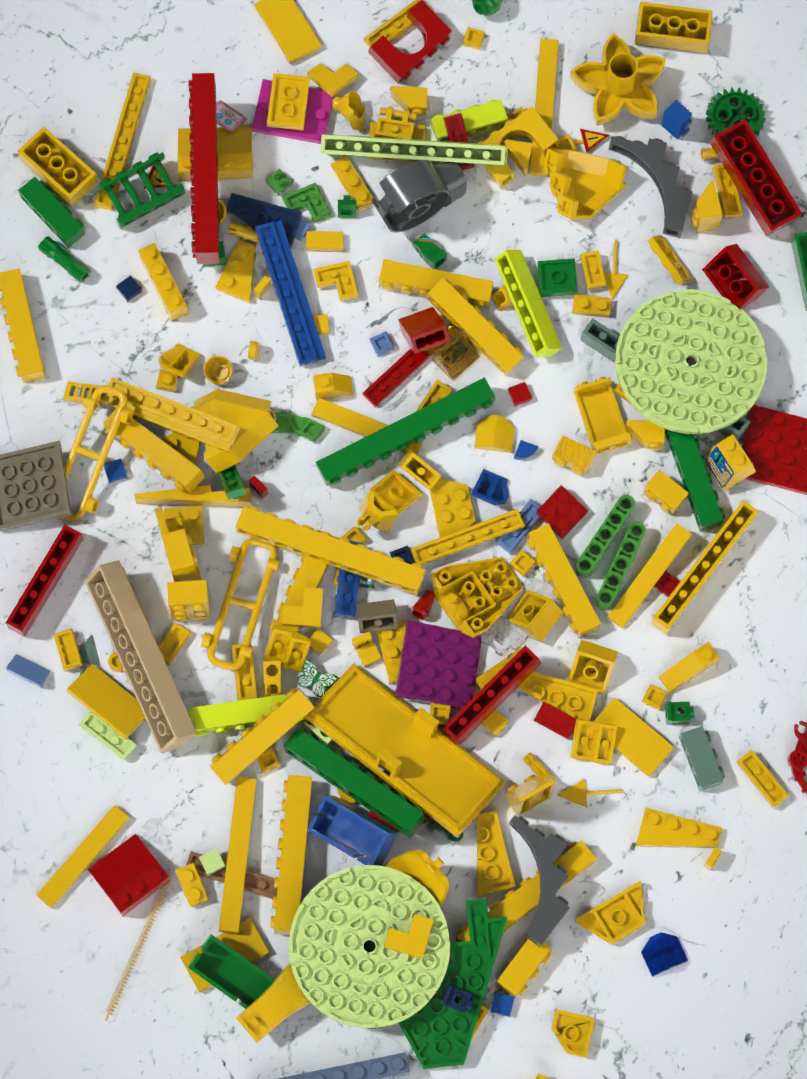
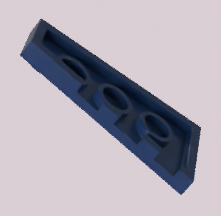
M231 193L227 205V212L254 228L255 226L281 220L290 248L292 249L303 215L302 212Z

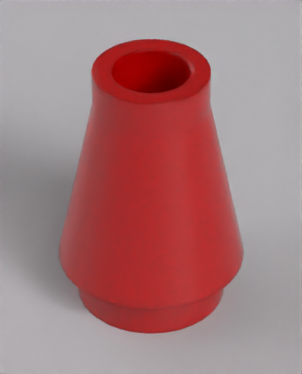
M426 590L412 606V614L416 618L425 620L426 617H429L435 594L432 591Z

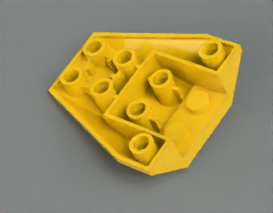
M503 557L447 565L431 574L436 600L455 628L472 638L489 630L524 589Z

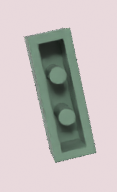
M703 726L681 733L679 739L699 792L722 784L725 774L722 767H718L716 762L718 756L716 750L710 746L711 737L708 730H704Z

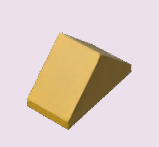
M506 139L503 141V145H508V156L521 173L526 176L528 174L532 143Z

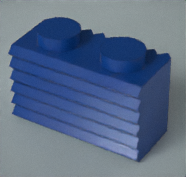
M675 100L664 111L661 126L677 140L681 136L685 137L690 131L689 126L692 124V112H689V109L681 105V102Z

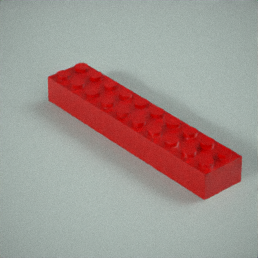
M192 73V80H188V86L190 91L189 126L191 132L189 133L191 145L190 180L191 186H194L190 187L192 204H194L191 205L192 222H195L191 223L192 239L195 241H191L193 258H196L197 264H220L215 74Z

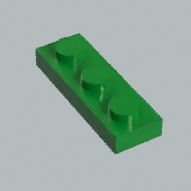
M235 465L218 473L228 500L238 499L246 494L245 487Z

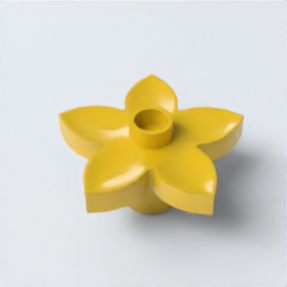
M613 33L603 47L602 63L586 62L570 71V78L575 85L583 91L596 94L592 109L596 126L613 121L620 114L623 107L636 117L656 119L657 100L649 86L657 82L662 75L666 62L665 58L656 55H643L635 58L631 55L628 45Z

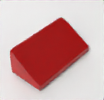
M546 702L542 703L534 718L535 722L567 740L576 723L575 718Z

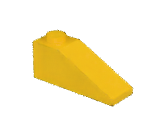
M707 642L658 678L667 691L671 693L715 665L720 657L710 642Z

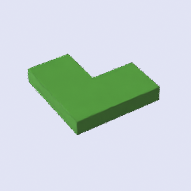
M316 182L282 196L286 208L296 211L307 208L314 223L331 216L330 210Z

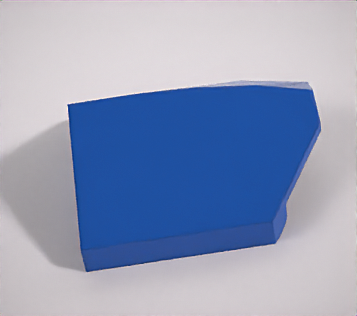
M483 469L471 496L492 505L506 504L509 498L508 481L502 476Z

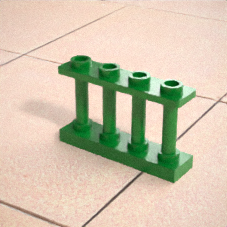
M156 152L150 155L147 161L143 163L139 161L132 165V169L128 171L122 170L116 174L115 178L111 180L108 178L99 183L98 192L101 194L106 191L119 214L116 219L119 229L185 194L182 184L178 186L173 184L161 163L165 159L163 152L160 154ZM155 165L167 186V192L163 194L157 193L145 172L146 169ZM139 174L151 195V200L146 203L141 202L129 181V178ZM122 183L135 204V209L130 212L125 211L112 187Z

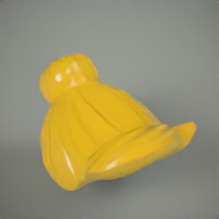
M350 91L343 97H335L332 102V108L337 112L340 111L342 116L348 122L350 121L353 130L360 131L364 124L365 108L361 104L359 94L356 91Z

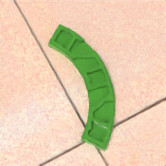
M274 413L276 423L279 426L272 433L294 434L315 443L325 430L323 425L310 418L292 415L291 413Z

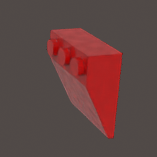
M136 834L88 869L122 916H125L171 881L167 873Z

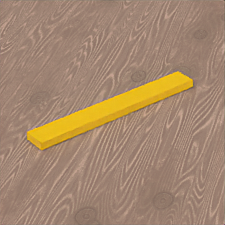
M540 39L535 110L552 130L559 40ZM533 141L530 175L548 177V173L544 169L546 156L543 155Z
M133 72L101 182L108 178L110 180L115 178L116 174L126 167L150 86L151 76ZM120 184L112 187L116 195L118 194ZM106 191L101 194L97 192L94 206L113 211L114 205Z
M237 777L219 932L239 934L257 783L255 778Z

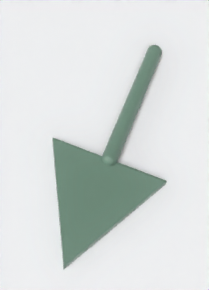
M91 635L79 649L83 662L80 675L85 671L86 663L99 666Z

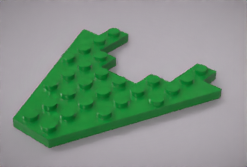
M486 898L466 900L470 941L450 943L452 963L448 964L440 987L421 1010L411 1017L398 1022L423 1069L465 1064L507 923V916L488 918ZM371 940L364 943V950L367 952L374 951L375 943ZM450 984L473 993L472 998L475 1000L471 1010L463 1013L442 1004ZM456 996V1003H462V997Z

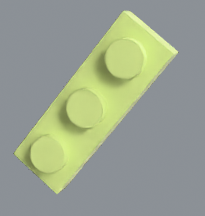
M91 711L79 723L81 728L123 761L137 747L129 738L124 739Z

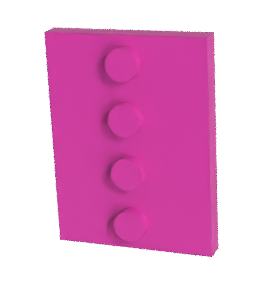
M263 79L252 132L321 144L322 135L327 133L334 96L331 97L324 90L309 87L304 130L267 127L272 81Z

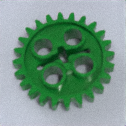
M731 87L729 93L724 89L723 95L718 92L716 98L712 97L711 103H708L705 115H707L706 122L710 123L707 128H713L712 135L719 134L745 119L753 133L759 136L760 130L764 126L762 123H765L766 119L763 117L766 113L762 110L764 105L758 104L759 98L753 99L754 93L747 95V89L744 93L741 92V88L734 92L733 87ZM730 103H736L738 106H731ZM743 105H745V107L740 111L739 116H736L740 108ZM749 113L752 117H747L744 114ZM719 116H725L727 119L722 120ZM732 117H735L731 125L728 128H726V126L731 122Z

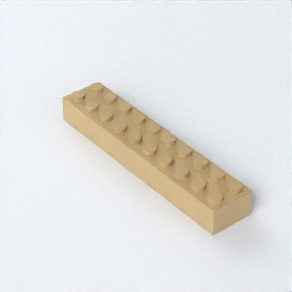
M119 560L101 564L86 579L85 584L160 753L163 754L179 749L197 733L195 725L188 715L187 707L180 697L179 689L175 686L172 674L164 661V656L157 646L156 638L149 628L148 620L144 617L141 605L135 597L125 569Z

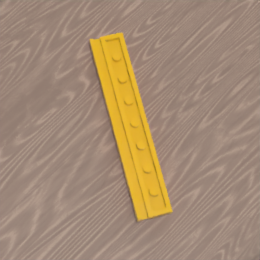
M112 377L108 385L125 393L128 401L126 408L133 410V416L222 451L230 452L229 449L239 433L240 427L238 425ZM104 393L105 397L101 402L116 409L119 406L120 399L117 396Z

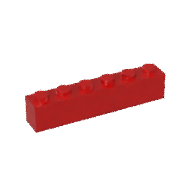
M64 524L5 622L8 629L23 637L27 635L84 540L80 532Z
M525 645L442 729L460 746L542 664L540 659Z

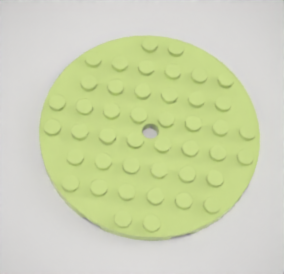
M686 289L685 291H670L642 304L625 323L616 347V374L620 387L630 404L643 417L655 425L673 432L685 434L714 432L738 421L752 408L758 399L767 374L765 343L753 320L744 310H740L732 304L730 300L703 290ZM692 357L696 360V364L689 366L686 359Z
M379 865L346 868L319 882L300 904L294 916L289 935L291 968L295 980L305 997L313 1006L329 1018L360 1028H378L393 1025L421 1010L440 987L450 956L447 922L432 894L411 876L399 870ZM414 914L434 919L423 959L384 948L389 928L409 933ZM368 940L375 943V949L372 952L364 950V943Z

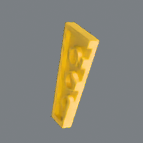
M533 672L518 687L519 690L542 703L546 702L575 719L589 721L598 693L597 689Z
M645 808L636 846L718 847L722 827Z
M497 811L477 816V897L516 887Z

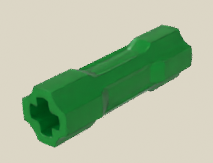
M46 236L38 245L39 250L43 254L54 260L78 282H84L91 272L87 266L72 257L49 236Z

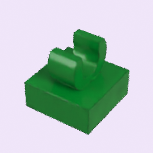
M343 195V200H338V218H356V200H351V195Z

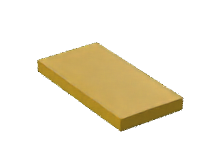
M261 0L254 4V8L290 64L322 48L320 41L294 0Z
M91 664L67 688L66 692L124 739H127L146 720L137 699L94 664Z
M615 697L594 720L595 722L618 726L614 749L647 777L651 776L674 749L669 742Z
M250 918L240 923L239 934L224 932L217 936L219 940L252 963L269 954ZM201 946L180 957L199 993L213 986L187 967L197 952L202 953Z

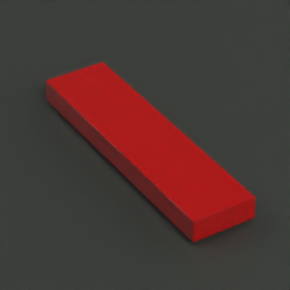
M410 348L371 384L362 395L376 408L429 359V355L425 351L415 354Z

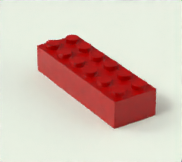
M745 119L712 138L709 142L766 237L796 221L802 215L801 210Z

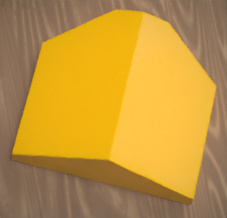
M178 343L174 348L164 352L158 358V362L161 368L184 378L190 376L201 354Z
M490 415L477 423L474 449L512 453L515 428L503 416Z

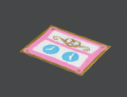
M219 100L216 103L217 124L231 134L247 120L245 116L223 101Z

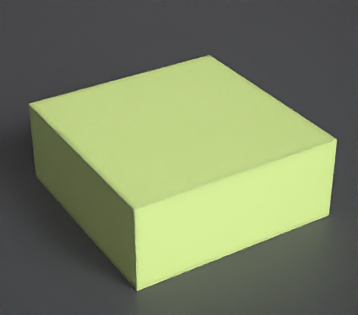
M217 848L199 857L208 876L225 868Z

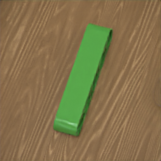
M623 495L618 499L576 564L577 575L586 578L592 574L632 514L635 506V500L632 496ZM626 502L631 507L625 509L621 506V503ZM618 518L620 523L614 524L611 522V519ZM607 533L610 535V538L603 539L600 535ZM592 548H596L600 551V553L598 555H594L590 552V550ZM587 564L590 569L582 570L580 565Z
M636 521L630 524L598 592L596 599L598 608L608 610L612 607L644 538L646 528L643 523ZM638 529L641 534L636 536L632 533V530ZM631 546L634 551L626 552L624 547ZM622 562L626 568L619 569L616 563ZM615 579L618 585L612 586L608 583V580ZM607 596L610 598V602L604 603L600 597Z

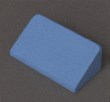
M17 654L6 667L7 672L40 688L43 687L51 672Z

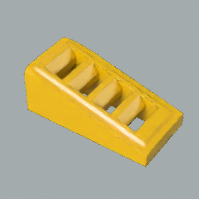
M68 381L63 400L83 404L85 392L89 391L88 396L91 397L99 385ZM71 388H75L73 396H69ZM79 389H82L80 397H77ZM102 393L98 399V408H100L101 406V400L103 398L104 393Z

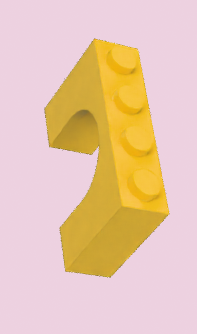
M533 106L529 109H523L518 117L514 120H508L503 128L499 131H493L485 141L478 142L480 144L503 145V141L514 136H525L535 143L544 156H546L547 148L555 149L559 146V139ZM481 164L500 189L515 178L514 172L508 164Z

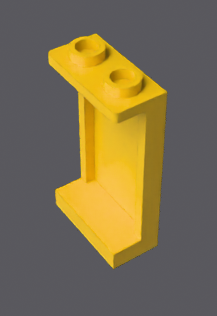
M599 377L591 383H579L573 392L591 448L597 451L596 454L628 446L631 443L630 433H627L611 386V377Z

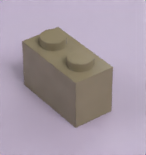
M394 599L356 604L360 633L398 628Z

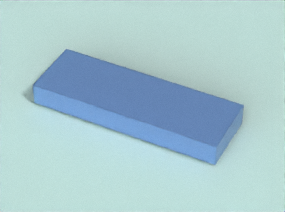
M530 499L519 512L525 527L500 536L495 543L511 555L539 521L540 518L535 512L540 505Z

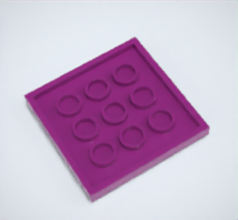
M407 620L395 697L462 709L474 696L483 635L472 638L460 630Z

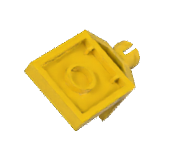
M392 470L369 489L360 506L362 516L357 519V525L360 528L363 524H366L362 528L364 531L369 530L373 525L376 529L389 532L397 517L415 503L422 493L399 473Z

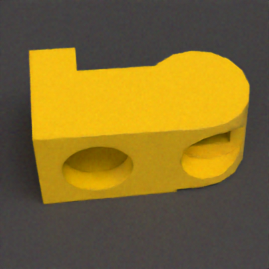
M263 661L265 697L281 695V661Z

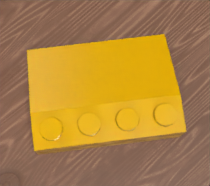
M240 126L232 134L223 127H217L218 180L253 178L252 126ZM178 128L179 181H191L190 128Z

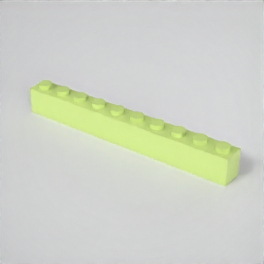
M323 134L321 138V153L506 165L508 145Z

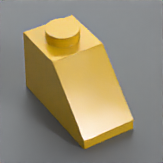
M391 86V98L403 110L417 113V117L427 116L428 88Z
M333 372L313 375L316 400L318 398L327 399L353 395L351 376Z
M626 420L625 427L627 432L641 446L653 451L664 447V428L648 420Z
M410 450L397 464L428 490H431L442 476Z

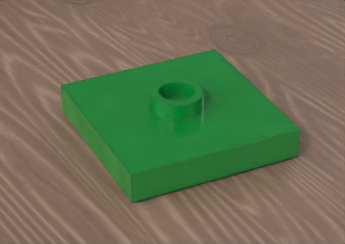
M575 258L538 261L541 297L577 295Z

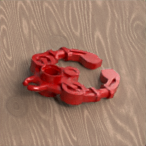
M801 720L799 724L804 726L806 731L800 733L798 731L799 725H794V733L798 741L795 750L788 755L787 762L791 767L793 780L798 782L802 788L801 792L807 794V782L804 779L806 773L803 772V768L807 765V723Z

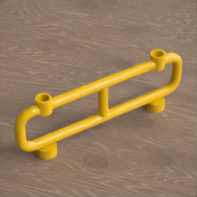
M102 385L94 390L91 397L87 396L84 399L83 407L87 409L65 464L67 480L77 454L95 459L97 463L78 512L60 517L61 519L71 522L79 521L83 518L86 511L94 514L98 509L99 500L92 497L120 422L128 425L133 418V410L126 408L127 396L120 389ZM108 393L117 396L120 399V403L101 453L81 447V443L93 412L98 407L100 395Z
M254 538L245 540L241 547L232 546L229 561L236 563L213 634L204 633L201 647L208 649L207 657L212 665L227 670H236L243 666L246 658H251L253 648L250 647L272 573L273 571L277 572L280 561L277 560L278 550L276 546ZM252 545L263 547L270 551V557L255 603L233 597L248 548ZM230 604L253 610L238 659L233 663L215 657V651Z

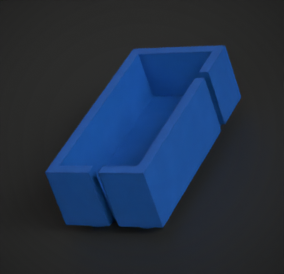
M324 795L317 812L328 814L315 815L308 831L349 856L357 858L364 865L382 866L398 833L335 795Z

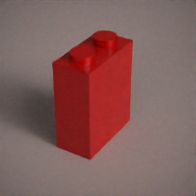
M434 307L398 319L402 335L415 354L450 341L447 327Z

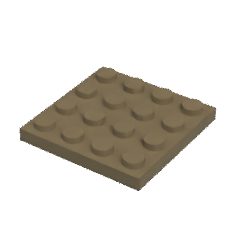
M60 441L0 455V532L72 515Z

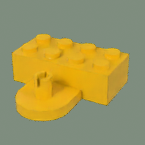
M162 507L155 508L174 582L201 579L190 534H186L185 529L169 532L174 529L183 528L181 516L165 520Z

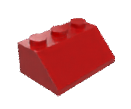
M738 244L728 245L723 248L702 269L720 295L730 300L740 310L758 299L770 288Z

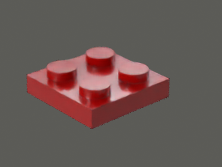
M560 485L537 509L535 514L546 524L549 523L552 530L563 539L587 514L588 510Z

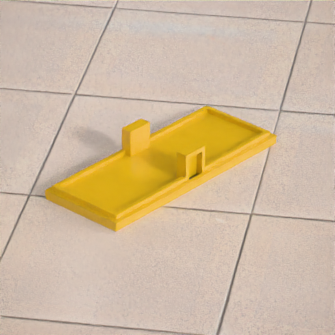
M354 663L314 704L315 708L304 717L413 804L419 806L427 815L457 838L501 790L506 782L437 728L439 720L422 707L417 712ZM381 765L391 773L390 777L378 767Z

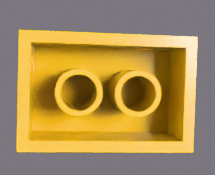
M207 580L167 582L168 606L172 620L185 622L187 619L195 618L197 621L206 620L207 617H211Z

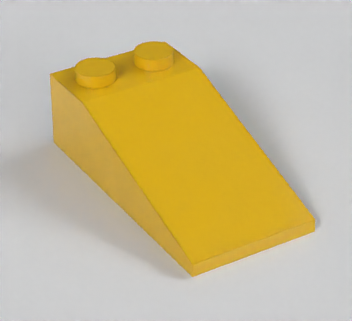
M533 774L524 779L525 783L509 787L505 798L515 815L518 817L550 799L555 785L554 779L541 774L537 776Z

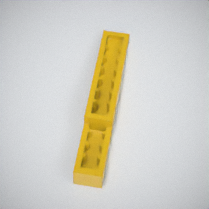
M211 485L196 486L190 494L185 490L182 492L179 489L134 494L136 504L218 507L252 506L250 488H245L246 494L240 498L229 500L225 491L212 492Z
M675 524L607 616L609 620L620 628H624L692 536L690 532L679 524Z

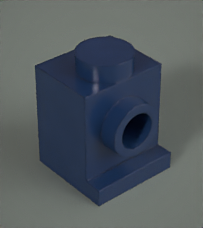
M450 984L442 1004L466 1013L467 1010H471L475 999L472 998L473 993ZM456 996L462 997V1003H456Z

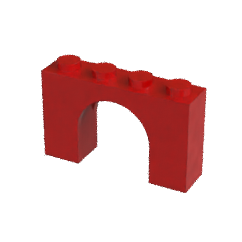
M423 0L417 3L407 14V18L421 32L424 38V47L420 51L413 54L402 53L384 35L373 43L368 50V53L397 83L402 80L405 82L412 75L411 71L415 68L417 70L421 68L428 56L430 58L433 57L438 51L437 48L440 45H446L451 39L452 30Z

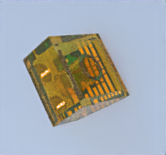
M450 324L447 327L450 341L427 349L426 352L432 361L454 381L480 355L464 330Z

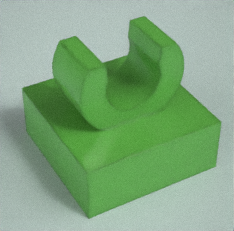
M278 169L266 179V183L278 196L292 185V181L281 169Z

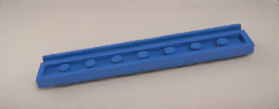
M278 220L277 222L255 226L299 367L315 363L319 360H325L326 356L282 221Z

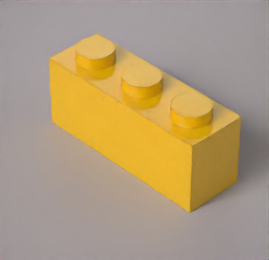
M528 939L498 978L496 984L513 997H516L518 994L522 996L528 988L526 985L527 981L530 978L534 980L540 972L537 969L541 963L546 964L552 956L549 953L552 948L545 942L539 948Z

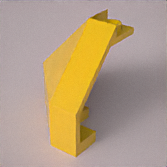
M547 148L544 169L546 173H549L551 179L549 185L552 195L556 196L558 202L556 206L558 213L569 219H592L628 185L623 182L627 166L621 164L619 160L580 151Z
M216 389L195 400L193 409L240 427L239 433L229 449V453L205 444L206 452H203L205 460L216 474L241 462L279 426L276 423L274 412L269 409L272 401L222 389Z

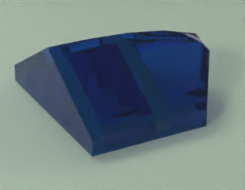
M662 932L651 936L641 951L652 977L688 962L678 937Z

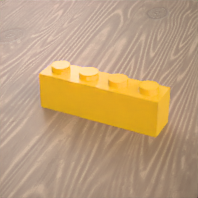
M153 243L138 250L139 258L171 321L188 314L187 305L156 244Z

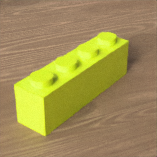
M490 100L483 105H472L465 110L458 109L447 115H436L431 119V129L435 141H449L443 117L462 113L467 137L503 128L504 124L508 121V117L502 100Z

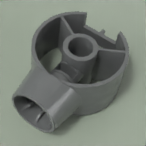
M418 160L395 170L379 183L385 192V196L380 201L374 198L371 201L391 232L398 233L424 223L443 207H447L466 194L467 183L462 169L455 162L432 164L429 160Z

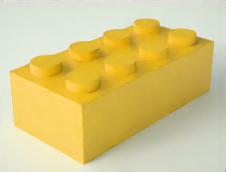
M640 2L634 44L707 53L713 11Z
M44 126L17 151L20 161L71 207L98 183L96 173Z

